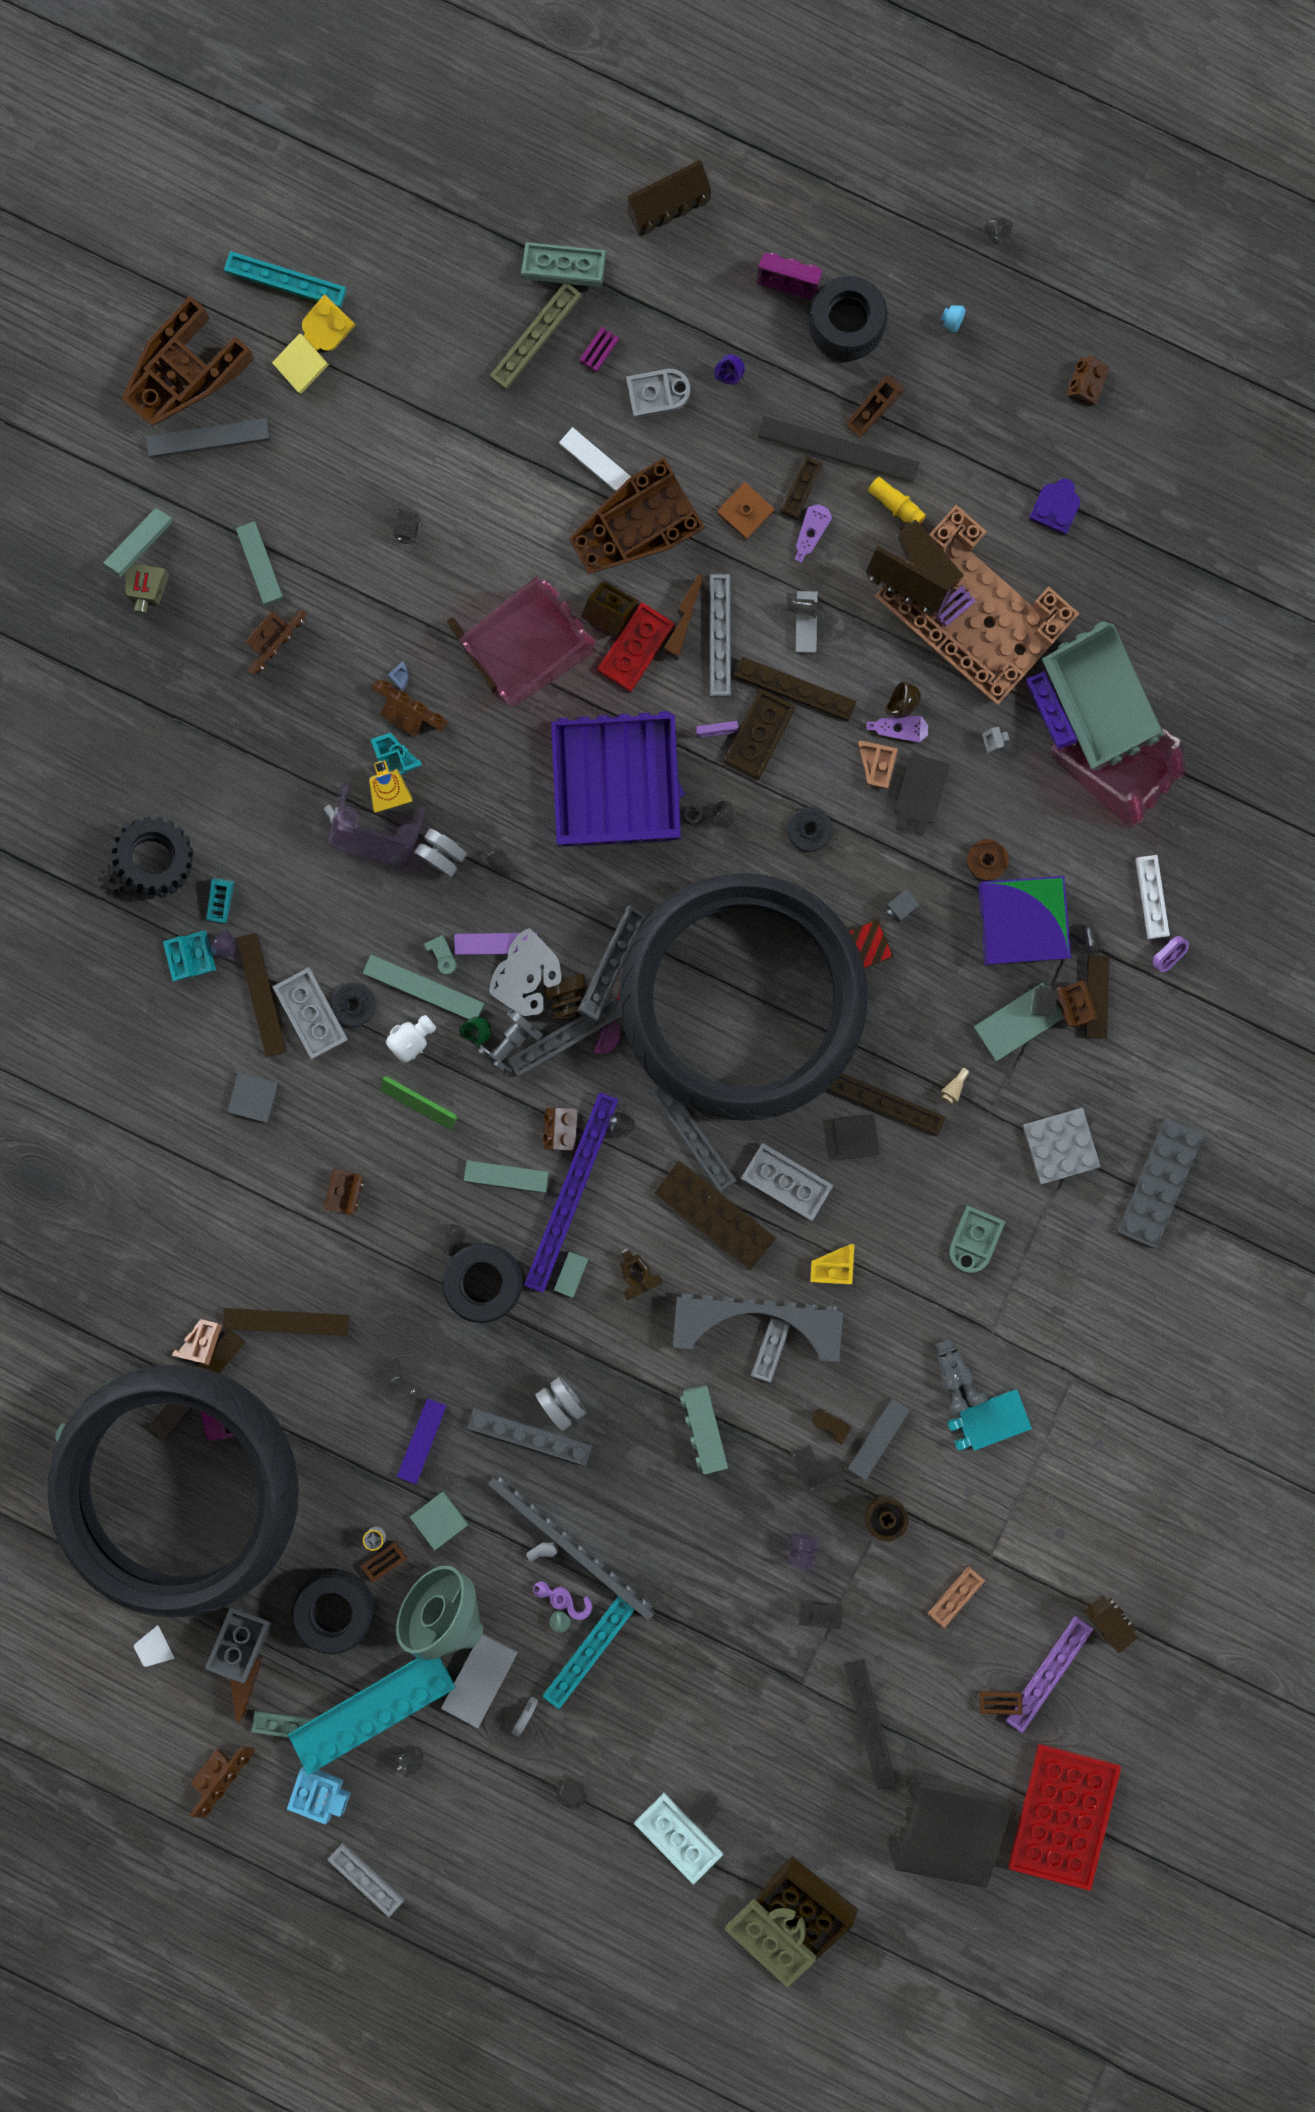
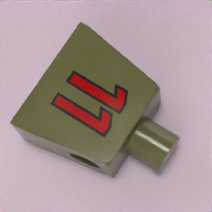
M133 564L126 571V596L131 601H135L134 612L146 614L148 604L158 605L160 603L169 578V573L164 568Z

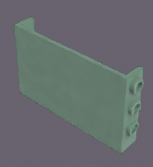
M1105 621L1100 622L1094 626V630L1077 635L1076 640L1071 643L1065 642L1058 646V650L1042 658L1091 769L1099 770L1109 764L1111 766L1116 765L1122 761V757L1135 755L1141 751V747L1154 745L1159 742L1158 738L1164 736L1114 624Z

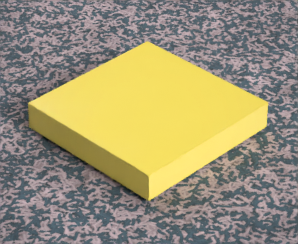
M299 334L272 362L300 394L329 365L302 334Z

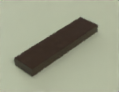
M452 617L447 620L450 629L492 693L499 690L497 682L455 618Z
M1087 956V987L1098 1020L1085 1024V1038H1107L1110 956Z

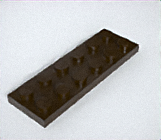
M680 1161L677 1162L654 1191L655 1195L749 1270H752L776 1239L775 1236Z

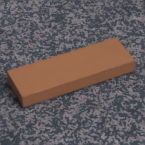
M968 1566L931 1608L928 1615L945 1628L985 1580Z

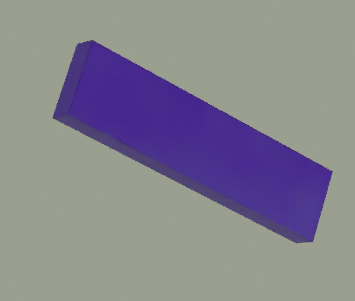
M1045 672L1025 679L1026 686L1057 750L1077 743V738Z
M427 1398L398 1472V1478L417 1484L447 1405Z

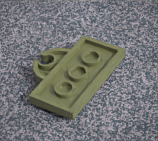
M753 1899L726 1925L725 1931L788 1988L816 1961V1956L802 1944L806 1931L804 1920L801 1917L798 1919V1924L791 1927L787 1925L786 1921L794 1918L795 1911L780 1908L769 1913Z

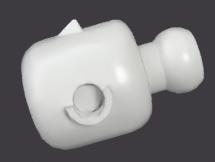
M426 1015L420 1017L415 1026L410 1022L403 1023L401 1026L396 1025L390 1031L386 1044L401 1062H409L415 1059L419 1053H423L422 1050L427 1045L425 1036L433 1033L436 1030V1026Z

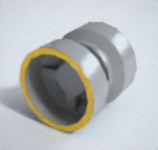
M379 1526L371 1527L363 1536V1544L370 1551L381 1548L386 1540V1533Z

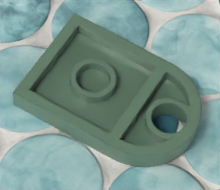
M966 1205L949 1246V1256L952 1263L958 1269L970 1273L980 1271L986 1267L1006 1221ZM965 1255H969L972 1259V1263L968 1267L961 1265V1258Z

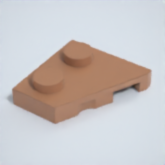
M859 740L868 786L888 790L898 748Z

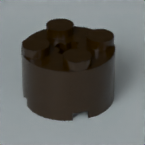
M888 1495L876 1496L868 1503L865 1509L864 1519L866 1526L875 1538L890 1542L901 1537L906 1532L909 1518L906 1509L898 1499ZM888 1514L891 1519H890V1520L887 1519V1520L884 1522L883 1519H882V1517H883V1516H886V1515Z

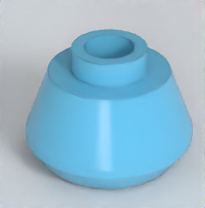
M951 305L950 309L945 308L941 320L944 321L943 326L949 332L956 333L966 312L964 306Z

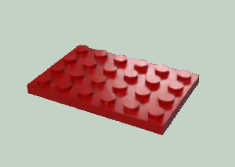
M1038 1743L1008 1868L1013 1871L1091 1891L1121 1771L1120 1764Z

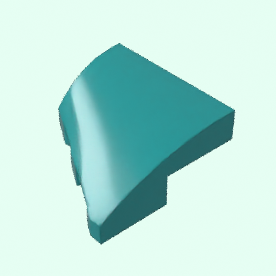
M391 733L371 739L378 762L385 760L389 771L398 769L400 774L403 775L422 766L421 761L417 760Z

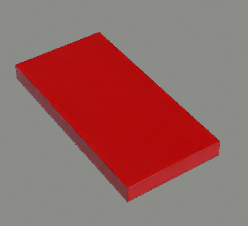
M641 602L597 668V671L631 693L676 624Z

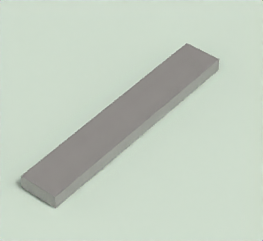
M710 574V697H730V574Z

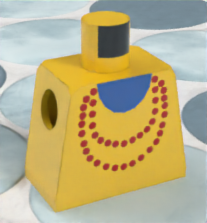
M385 760L375 763L374 767L377 775L369 779L374 812L412 802V795L398 769L389 771Z

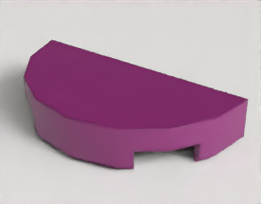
M616 1021L601 1029L594 1050L595 1054H605L616 1048L621 1035L619 1024Z

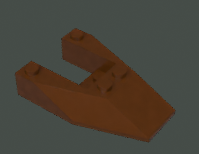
M191 296L148 339L121 398L152 427L208 397L241 374L255 359L250 349L236 336L208 365L193 354L185 345L210 318L206 310Z

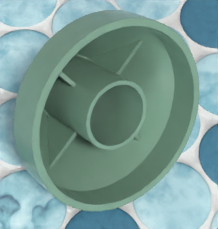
M439 1566L424 1574L412 1586L399 1610L396 1624V1635L399 1645L405 1651L421 1660H432L464 1648L470 1649L474 1647L482 1637L483 1625L480 1622L476 1592L472 1580L451 1566Z

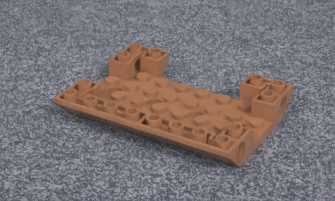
M955 505L929 535L964 575L962 580L951 589V595L963 585L965 587L964 590L969 592L972 598L976 599L975 603L945 628L934 615L931 617L921 611L922 607L917 604L915 606L909 605L904 601L905 597L899 594L897 596L890 594L886 591L887 587L885 586L874 597L998 706L1079 613L1049 586L1033 605L1027 602L971 552L987 531L960 507ZM953 599L948 605H946L941 611L940 615L943 612H945L951 605H953L956 602V600ZM965 599L960 605H958L943 619L947 621L968 601ZM991 618L994 621V627H985L984 619ZM1016 645L1024 647L1025 653L1023 655L1015 653L1014 647Z

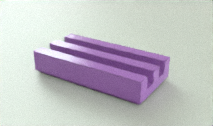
M963 585L950 596L946 605L959 594L962 597L941 615H934L945 628L976 601L974 597L970 596L969 592L964 590L965 587ZM965 599L968 601L947 621L943 619L958 605H960Z
M737 721L696 726L698 738L733 734L738 731Z

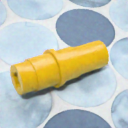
M877 477L870 485L868 492L882 502L893 513L894 517L900 518L904 523L908 521L912 523L915 519L920 524L924 521L926 514L910 500V497L894 489L881 477Z

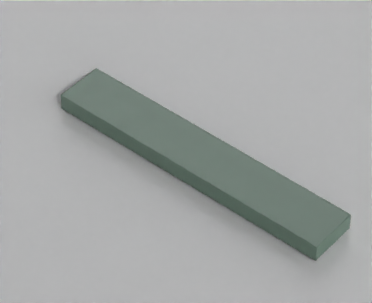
M370 955L363 974L467 1019L479 1017L484 1003L373 955Z

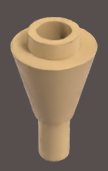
M962 1068L958 1076L940 1091L943 1101L948 1104L958 1103L963 1082L969 1074L967 1069Z

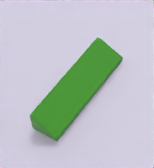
M387 1076L383 1078L380 1086L381 1092L450 1130L453 1128L458 1119L456 1114Z

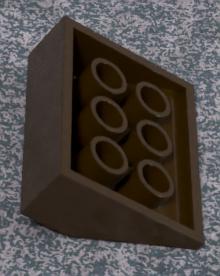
M793 1856L778 1869L755 1898L769 1913L780 1908L795 1911L794 1918L786 1921L787 1925L791 1927L796 1926L798 1919L803 1918L806 1931L802 1944L816 1956V1960L853 1927L858 1908Z

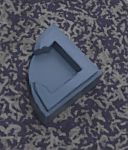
M403 661L388 674V677L401 691L405 689L409 679L408 670Z

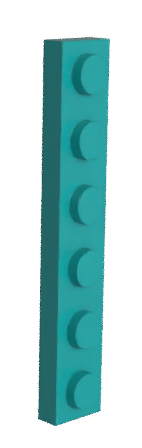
M232 251L229 253L224 268L226 274L316 302L326 295L340 309L347 292L344 286Z
M618 1595L545 1691L543 1697L560 1709L635 1609Z

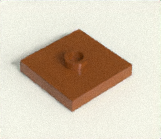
M744 482L721 506L717 514L743 538L748 540L775 509Z

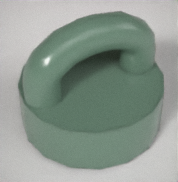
M558 1610L551 1615L549 1624L553 1631L562 1633L569 1628L571 1619L567 1612Z

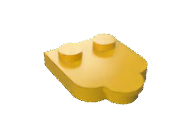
M326 295L318 301L302 321V329L305 332L304 337L316 350L321 348L325 351L336 349L356 326Z

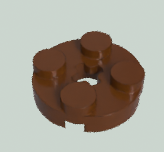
M984 839L977 842L967 855L969 871L974 878L982 881H992L999 878L1005 872L1009 863L1007 850L992 839ZM985 855H988L989 858H993V861L990 862V866H987L986 863L982 862V859L985 858Z

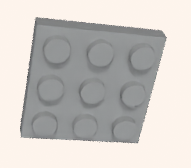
M1083 1108L1022 1125L1039 1184L1100 1167Z

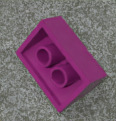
M764 252L758 266L756 284L813 300L818 291L823 270L819 269L816 265H805L796 259L788 260L781 258L776 253L768 254Z

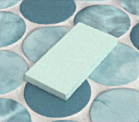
M665 1792L634 1822L639 1830L693 1885L723 1856V1852Z

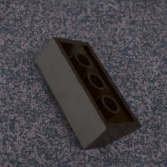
M701 159L627 196L628 215L638 234L641 235L652 232L655 227L661 224L666 225L670 223L673 218L679 215L688 214L696 206L701 207L707 204L711 199V188Z
M877 546L866 570V574L869 577L868 580L877 586L879 584L887 587L886 591L894 596L899 594L905 597L904 601L911 606L917 604L922 607L921 611L931 617L933 614L939 616L951 596L950 587L880 546Z

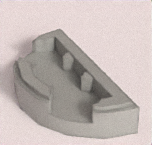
M530 1697L512 1730L513 1735L519 1737L538 1703L537 1698Z

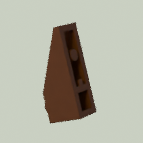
M892 375L885 376L846 422V425L861 438L889 410L906 389Z
M258 1655L245 1684L230 1679L235 1718L238 1722L245 1715L264 1656Z

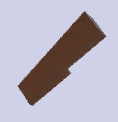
M700 574L697 575L678 608V615L682 616V619L664 648V653L676 660H679L702 585L703 576Z

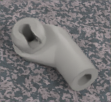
M555 1542L541 1543L527 1552V1558L530 1561H534L539 1557H552L557 1554L558 1545Z

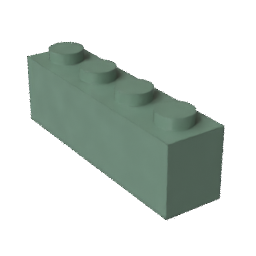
M707 1385L683 1390L684 1396H681L680 1399L683 1409L687 1408L689 1416L685 1417L687 1427L693 1430L694 1437H690L693 1450H698L699 1457L695 1458L698 1470L702 1469L703 1474L728 1469Z

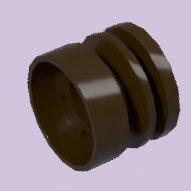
M584 974L563 978L558 985L552 987L543 986L547 1000L557 999V1003L549 1007L550 1011L560 1010V1012L552 1015L553 1021L569 1020L582 1016L577 1010L585 996L581 995L580 992L588 988Z

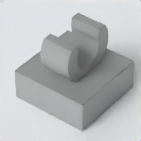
M999 727L991 728L982 734L987 753L1003 748L1004 741L1010 740L1008 732L1000 733Z

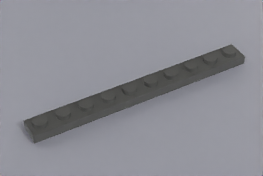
M494 1475L488 1483L491 1488L649 1621L654 1615V1610L652 1609L653 1605L646 1598L640 1599L636 1595L637 1591L629 1584L625 1586L620 1582L621 1578L614 1571H607L604 1568L605 1564L597 1557L593 1559L588 1554L589 1550L585 1546L574 1543L572 1541L573 1537L565 1530L563 1532L556 1527L557 1523L552 1518H545L540 1514V1508L533 1503L531 1505L524 1500L525 1496L517 1489L513 1491L508 1486L509 1482L502 1476L498 1478Z

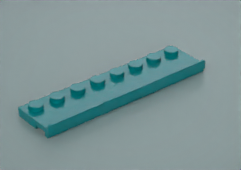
M440 1657L432 1660L417 1658L289 1733L288 1737L307 1775H310L456 1689V1686Z

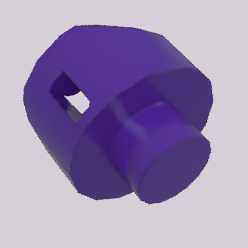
M735 355L724 356L714 369L716 380L731 385L737 384L745 374L744 363Z

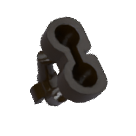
M629 1249L622 1251L625 1259L620 1263L623 1278L630 1285L623 1292L627 1301L663 1283L659 1274L649 1276L650 1267L639 1254L633 1256ZM635 1264L643 1272L642 1282H636L631 1277L630 1265Z

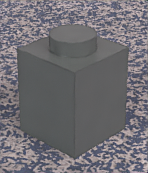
M906 889L886 906L888 909L886 913L893 921L897 920L899 923L920 904Z

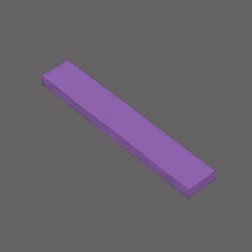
M1076 1616L1073 1618L1022 1692L1023 1715L1007 1714L1004 1719L1007 1723L1021 1733L1024 1732L1094 1629ZM1013 1706L1011 1709L1018 1710V1706Z

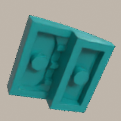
M206 931L163 941L172 981L216 971Z

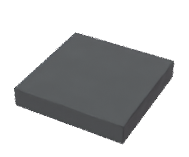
M238 1072L227 1112L269 1123L279 1083Z

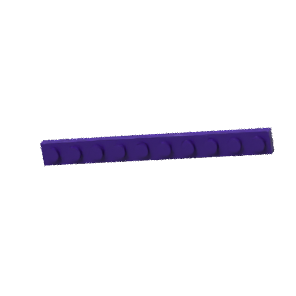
M599 1092L524 1286L544 1293L619 1099Z

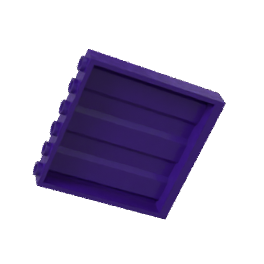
M669 711L659 712L658 715L639 713L638 716L630 717L629 714L617 715L618 718L600 715L597 716V719H589V717L582 716L577 717V720L569 721L568 718H557L556 721L551 722L556 840L559 847L682 840L676 718L674 714H671Z

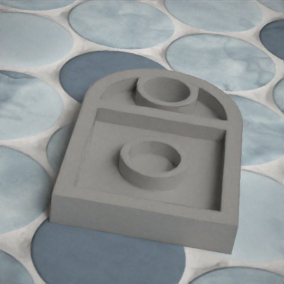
M664 369L626 377L634 419L679 410L687 403L690 396V384L687 377L675 369ZM677 384H683L686 389L684 392L678 393L674 390V387Z

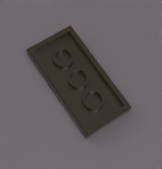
M760 688L723 762L760 780L796 706Z

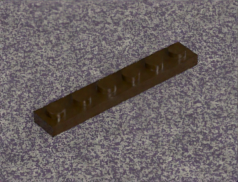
M745 657L741 658L735 674V678L849 721L856 704V700Z

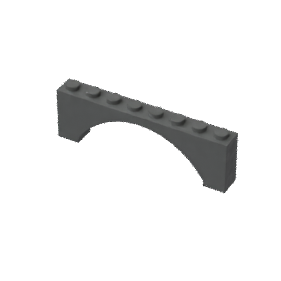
M681 1293V1296H677L673 1348L694 1349L695 1342L708 1329L729 1317L745 1313H763L781 1318L802 1332L816 1350L818 1360L839 1362L843 1311L838 1310L839 1306L826 1305V1309L818 1308L817 1304L808 1303L805 1304V1307H798L795 1302H785V1305H776V1301L764 1300L763 1304L756 1303V1299L743 1298V1302L735 1301V1297L723 1296L722 1300L714 1299L713 1295H702V1298H693L694 1294Z

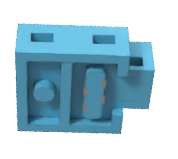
M302 1767L299 1771L287 1810L326 1824L330 1821L332 1814L340 1817L345 1812L351 1792L341 1789L343 1779L320 1770L307 1775L304 1767Z

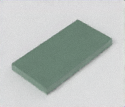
M526 242L521 279L602 287L606 250Z
M1041 983L973 1028L996 1062L1062 1020L1063 1012L1044 983Z

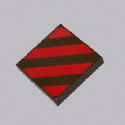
M878 919L849 930L859 949L865 969L894 957Z

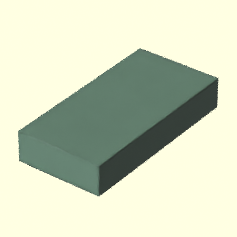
M569 1251L554 1290L573 1298L588 1258Z

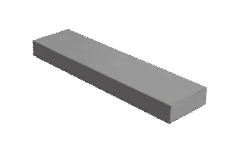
M343 1842L328 1858V1861L388 1917L403 1903L404 1899Z

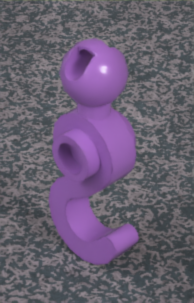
M542 1581L537 1582L533 1586V1593L536 1597L550 1598L551 1605L556 1609L567 1607L569 1615L574 1619H585L591 1613L592 1602L589 1596L584 1597L586 1608L579 1612L574 1609L571 1594L565 1587H556L551 1590Z

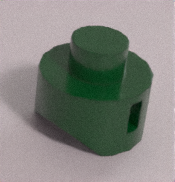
M476 1016L461 1025L459 1033L461 1037L479 1047L490 1039L491 1026L486 1019Z

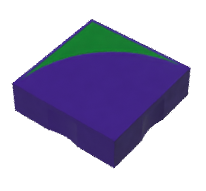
M1064 876L984 881L978 884L980 914L983 920L984 966L1009 965L1028 961H1065L1071 958Z

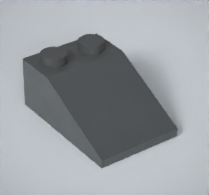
M230 1607L205 1669L245 1684L272 1624Z

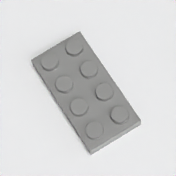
M310 967L273 986L312 1060L348 1041L342 1026L337 1020Z
M764 1143L760 1145L741 1179L813 1221L833 1187L832 1184Z

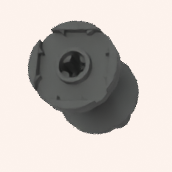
M512 1008L506 1014L514 1021L504 1033L507 1037L493 1053L489 1052L482 1045H480L478 1050L490 1061L493 1062L495 1059L496 1061L493 1064L506 1074L512 1073V1070L502 1061L515 1045L520 1047L529 1035L537 1041L543 1036L540 1031Z

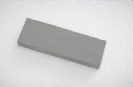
M797 591L796 654H816L818 592Z
M770 1317L751 1373L752 1377L771 1383L790 1323Z

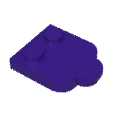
M1064 478L1057 481L1056 484L1045 485L1039 494L1029 520L1066 536L1080 506V498L1074 493V483Z

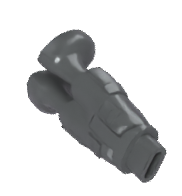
M951 1339L935 1344L938 1350L936 1356H939L938 1363L945 1390L951 1391L952 1394L951 1413L955 1414L967 1409L968 1405L975 1406L987 1401L984 1393H978L972 1387L971 1382L974 1380L972 1372L968 1365L965 1364L960 1352L957 1350V1346H953ZM960 1385L964 1389L968 1405L960 1393Z

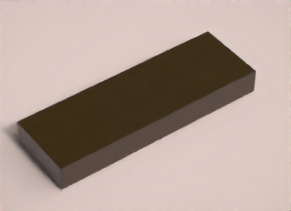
M804 455L779 510L780 513L796 520L799 519L823 463Z

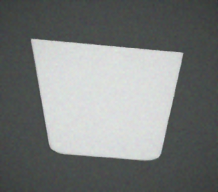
M158 1625L134 1645L145 1667L175 1659Z

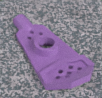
M819 504L808 507L796 544L798 550L795 557L796 561L802 563L805 555L812 552L829 525L832 516L828 508ZM810 530L815 534L811 538L807 536V532Z
M922 716L900 719L880 718L877 722H867V730H876L878 735L916 743H920L928 736V724ZM899 725L901 731L895 732L893 727Z

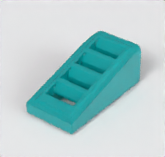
M219 878L211 880L206 920L227 923L234 881ZM217 886L227 887V890L217 889ZM216 894L225 895L226 897L225 899L217 898L215 896ZM214 902L222 903L224 907L214 906ZM212 911L223 912V916L212 914Z

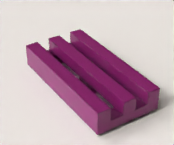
M601 327L579 359L580 363L597 373L618 343L619 337L612 335L610 331H606L604 327ZM604 335V336H605L604 339L602 340V342L600 343V345L597 347V349L595 350V352L593 353V355L591 356V358L589 359V361H586L587 358L589 357V355L592 353V351H593L594 348L596 347V345L598 344V342L600 341V339L602 338V336ZM608 340H612L596 365H592Z

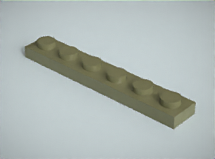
M563 284L490 374V379L504 390H507L581 299L582 294L571 285Z

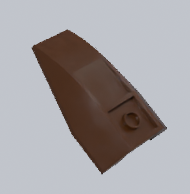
M665 457L630 477L569 540L590 575L670 550L702 531L705 527L677 481Z

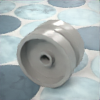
M430 828L424 838L433 848L425 844H419L414 853L438 871L452 878L457 871V867L448 859L451 858L458 863H462L467 856V852L447 836L441 835Z
M559 1376L551 1382V1389L554 1394L549 1389L543 1388L536 1393V1397L551 1420L560 1430L564 1431L571 1426V1418L568 1413L573 1418L579 1420L586 1414V1410L573 1389Z

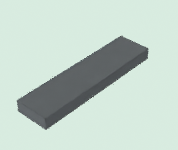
M892 1398L848 1466V1469L866 1480L910 1409Z

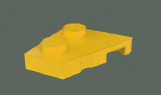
M849 1244L812 1260L810 1282L852 1284L854 1244Z

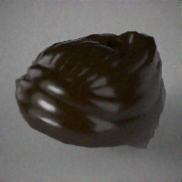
M906 681L898 683L885 707L886 713L897 719L909 716L920 703L921 693L919 688Z

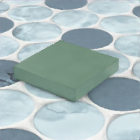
M444 1491L410 1516L434 1551L468 1526V1522Z

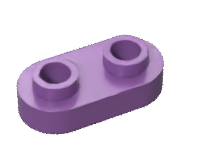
M1181 936L1171 939L1154 956L1153 967L1160 972L1168 971L1186 954L1189 942Z

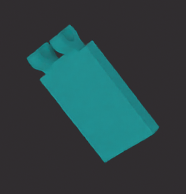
M1017 1389L990 1398L978 1405L969 1406L967 1409L959 1412L960 1417L947 1421L949 1430L953 1431L962 1427L965 1435L964 1438L954 1441L958 1451L969 1446L975 1451L1032 1429Z

